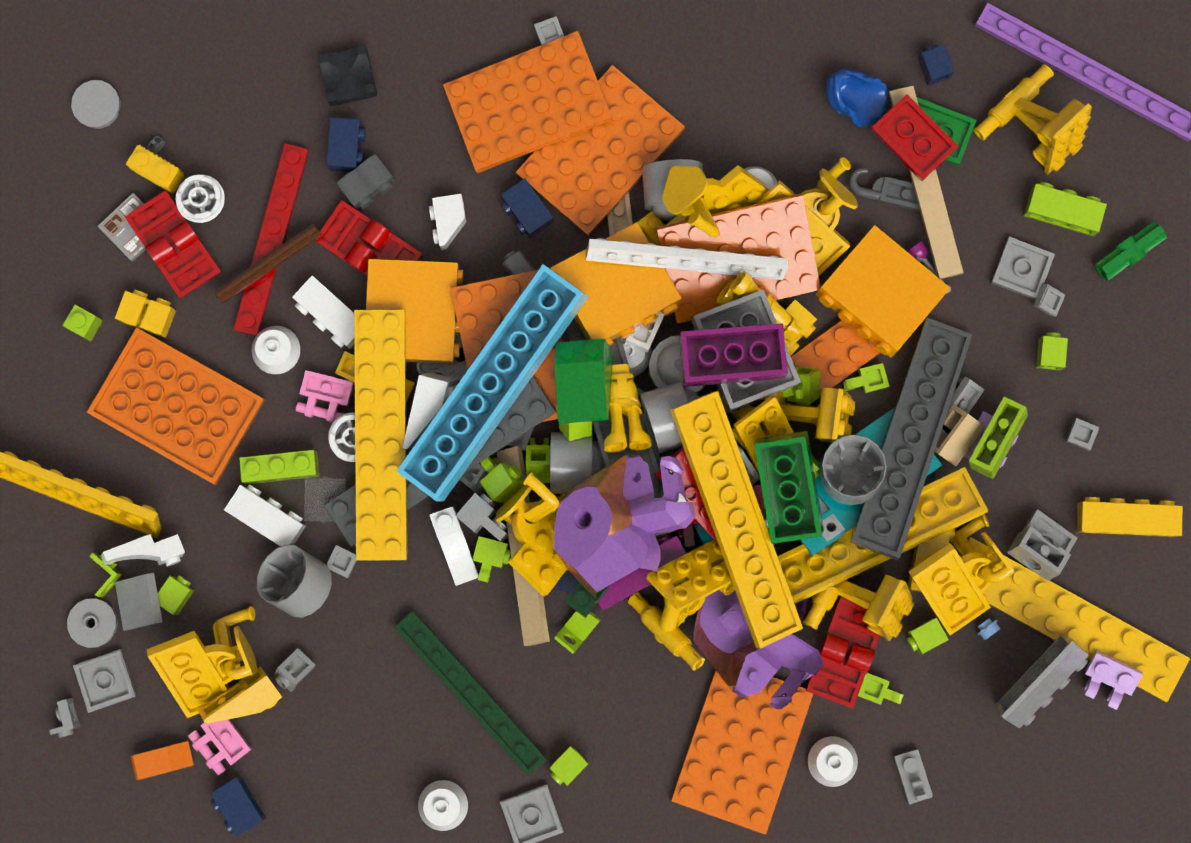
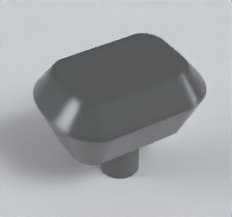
M155 135L147 143L146 148L157 154L165 146L166 142L160 135Z

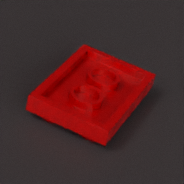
M908 94L870 129L921 181L926 179L959 147Z

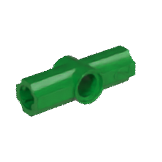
M1154 221L1135 236H1130L1116 246L1113 252L1094 265L1097 273L1101 278L1108 281L1126 267H1131L1145 257L1148 251L1167 238L1164 229Z

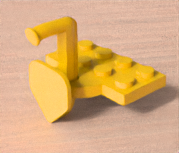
M841 157L839 162L829 171L825 169L819 171L821 179L817 182L816 188L802 192L818 276L850 247V243L835 230L840 218L839 207L842 205L852 209L858 207L854 195L837 180L845 170L851 168L850 162L844 157ZM779 180L755 204L796 194Z
M739 165L721 180L707 179L699 167L673 166L668 174L662 200L667 210L677 216L666 225L688 220L690 225H694L710 237L716 238L720 233L711 214L752 205L768 189L765 183Z
M530 472L523 482L525 486L520 488L496 512L495 520L498 523L504 520L512 525L515 538L521 545L508 563L544 597L550 593L567 570L554 549V527L557 509L566 494H561L557 498L533 475V472ZM532 489L542 498L538 502L526 503L524 501V498Z
M985 514L955 532L952 544L949 543L909 571L910 576L950 636L991 608L982 594L991 583L1001 582L1015 573L985 532H982L981 536L989 549L984 553H979L967 539L979 529L985 526L989 527ZM999 563L1002 568L996 571L995 565Z
M253 606L222 617L214 623L213 632L216 644L204 646L196 632L192 631L147 649L148 658L187 718L199 714L198 710L229 689L227 683L233 679H242L258 672L253 650L240 627H234L236 646H232L229 630L230 626L242 621H254L256 614ZM240 661H243L245 665L240 666Z

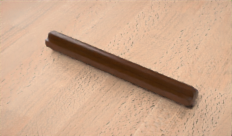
M314 224L309 226L215 291L217 299L221 303H225L321 236L318 228Z

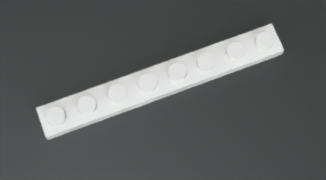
M603 238L589 239L586 250V261L738 275L740 272L745 271L751 277L783 280L788 269V259L778 256L766 257L756 256L751 253L737 254L730 253L729 251H707L702 248L687 249L679 246H657L652 243L637 244L629 241H607Z

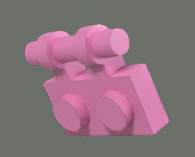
M306 370L299 394L307 396L308 401L307 404L298 402L296 411L305 413V416L310 418L317 416L325 418L326 422L333 423L338 417L345 414L337 412L338 405L348 407L354 382ZM317 399L330 402L329 408L317 407Z
M230 719L210 724L204 722L201 725L206 732L203 737L196 730L188 735L194 743L192 745L196 752L200 751L207 761L206 765L209 769L213 768L218 776L226 770L221 764L224 758L230 765H233L252 750ZM211 740L220 751L216 755L207 745Z

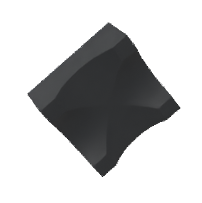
M365 45L342 52L318 55L327 101L330 107L377 96L368 51Z

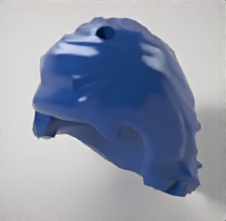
M840 69L829 76L826 81L825 93L830 106L838 114L849 118L858 128L876 124L883 114L887 112L886 106L889 104V100H887L889 92L887 86L880 78L868 76L861 71Z

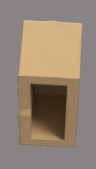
M953 404L947 412L944 425L952 431L948 434L941 430L935 452L954 466H957L985 426Z

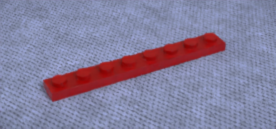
M284 144L251 266L282 246L285 242L309 155V150L306 148ZM278 266L244 289L234 331L257 336L260 332Z

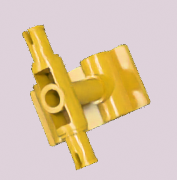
M1043 64L1030 78H1023L1020 84L1011 90L995 107H992L988 111V117L975 127L973 131L979 139L984 141L997 127H1004L1016 116L1037 135L1038 140L1041 142L1033 151V155L1045 167L1044 172L1048 175L1053 170L1057 172L1065 164L1066 161L1064 159L1070 154L1075 155L1082 148V141L1086 137L1084 133L1088 129L1087 123L1091 119L1092 106L1089 103L1084 106L1080 101L1073 99L1059 113H1055L1030 102L1039 94V88L1054 76L1050 67Z
M822 388L820 405L818 407L785 403L786 397H783V391L772 395L777 399L788 421L815 424L817 427L815 438L820 439V441L833 443L841 437L852 434V426L848 422L849 415L854 416L855 401L844 389Z
M717 389L716 391H718V393H719V396H720V399H721V401H722L724 410H725V412H727L726 407H725V405H724V402H723V400H722V397H721V395H720V392H719V390ZM774 396L769 397L756 408L746 406L731 412L737 420L734 424V429H732L733 435L739 444L747 450L753 461L751 464L758 475L759 470L754 446L757 438L794 433Z
M714 540L658 568V571H652L647 574L646 579L664 597L665 606L663 611L658 606H651L640 592H636V595L634 593L628 600V604L641 615V622L654 634L655 639L659 643L664 644L674 656L681 657L693 671L699 669L705 659L691 646V640L678 627L688 615L694 614L701 608L705 597L718 590L724 595H729L735 591L720 547Z
M885 575L876 593L845 580L813 595V605L803 623L817 630L825 612L832 609L839 595L867 609L862 619L868 624L867 628L886 640L891 641L892 637H898L903 625L900 623L903 616L910 614L914 606V602H912L913 597L905 581L898 580L889 575Z

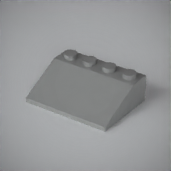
M764 289L693 316L691 321L694 330L777 324ZM786 344L788 375L785 379L716 384L728 413L752 405L801 383Z
M1063 632L995 704L1000 715L1018 728H1021L1023 725L1028 726L1036 717L1034 713L1040 707L1045 708L1053 700L1051 695L1058 688L1062 690L1070 682L1069 676L1075 670L1079 672L1087 664L1088 660L1086 658L1089 656L1087 652Z

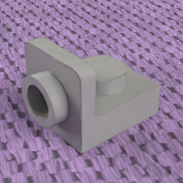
M477 464L465 472L459 480L481 496L486 491L480 481L489 473L480 464Z
M297 648L276 669L274 677L281 688L292 692L297 684L316 665Z
M74 699L58 701L56 716L63 726L51 729L49 732L50 735L58 734V737L61 738L74 734L73 729L79 728L80 723Z

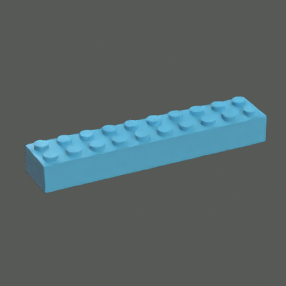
M543 264L402 462L397 472L435 501H444L589 296Z

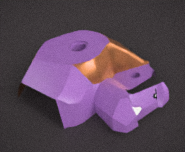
M638 454L631 457L625 455L575 485L561 501L555 520L554 549L566 568L595 599L598 591L638 568L658 571L661 557L660 547L655 534L687 528L694 520V505L687 502L681 477L683 469L678 459L671 456L661 457L660 468L664 495L661 498H654L648 464Z
M718 590L705 597L703 605L698 610L693 641L732 692L739 697H749L752 694L760 693L781 666L789 668L791 674L772 696L770 703L773 708L782 709L792 701L791 696L803 681L811 676H816L823 665L819 651L793 634L761 649L756 648L736 591L729 595H724ZM808 600L795 604L800 621L806 612Z

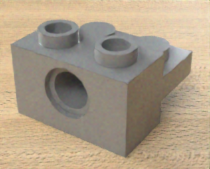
M474 493L455 515L476 534L484 527L500 542H504L508 537V534L505 532L507 527L502 522L498 523L495 520L496 517L490 520L496 513L493 509L495 503L483 493L480 497Z
M1037 509L1032 513L1024 529L1017 534L1007 553L1049 581L1062 572L1071 556L1069 552L1075 544L1077 537Z

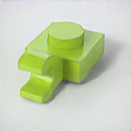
M883 363L861 368L858 370L859 377L842 382L844 390L850 391L863 387L864 394L890 387Z
M869 673L865 674L858 694L859 697L880 705L884 698L901 704L904 695L887 689L890 681Z

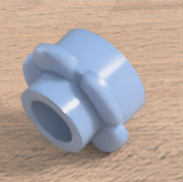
M989 618L979 625L980 632L978 636L981 635L986 640L1001 628L996 623L998 620L992 622Z

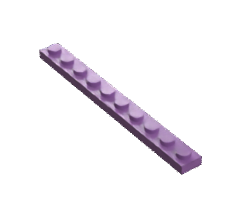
M989 3L986 4L975 27L1187 142L1191 140V113L997 7Z

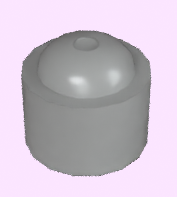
M676 159L653 162L643 166L645 210L653 211L659 219L664 221L674 219L677 215L670 213L662 200L670 169L673 166L699 167L703 171V163L696 160Z
M670 336L661 341L652 351L648 365L649 381L654 389L679 381L683 386L679 336ZM705 385L683 388H689L698 395Z
M680 381L640 394L643 410L658 453L682 447L683 445L670 409L699 398V396L693 390L683 388Z
M551 432L550 491L553 494H567L575 485L605 468L598 441L593 440V433L589 437L568 441L562 432Z
M858 435L841 437L833 442L824 454L819 472L821 485L827 495L838 503L847 505L862 504L875 495L884 480L887 468L885 456L879 446L867 437Z
M284 545L276 548L266 557L257 575V590L260 597L292 617L303 618L313 614L327 599L332 585V576L328 566L296 545Z

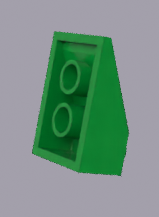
M605 339L556 343L554 366L559 424L609 420L613 353Z

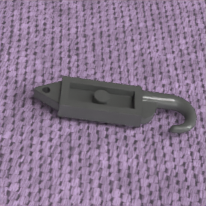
M867 168L856 169L851 174L849 185L854 194L877 200L881 203L920 212L913 183L881 177L874 183L872 189H868L857 184V177L862 173H868Z

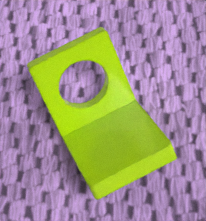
M92 552L89 557L111 575L95 594L97 597H104L123 574L115 568L117 566L115 562L104 565L101 555Z
M575 612L554 639L574 654L601 619L592 612L586 618ZM563 636L569 637L574 644L568 643Z

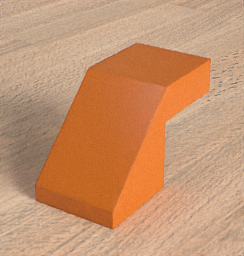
M188 741L131 756L136 780L194 765Z

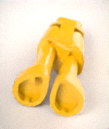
M742 271L736 276L735 280L732 279L727 283L718 295L716 303L721 306L761 291V289L747 272ZM769 293L767 299L777 324L783 323L784 338L791 342L801 333L802 329L795 324L796 320Z
M628 364L612 365L609 405L611 433L604 440V451L610 453L623 451L627 447L622 414L628 416L629 448L640 451L652 446L650 436L643 430L639 414H642V405L633 381L634 375L630 373Z

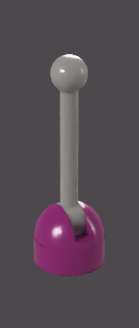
M921 240L907 252L916 260L922 261L928 270L937 276L935 269L926 259L928 250ZM946 284L950 287V289L946 293L948 294L951 291V286L949 284Z

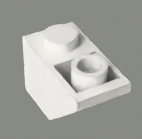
M462 194L432 198L433 205L429 206L431 220H436L437 229L432 230L434 243L439 244L441 250L448 248L466 223Z

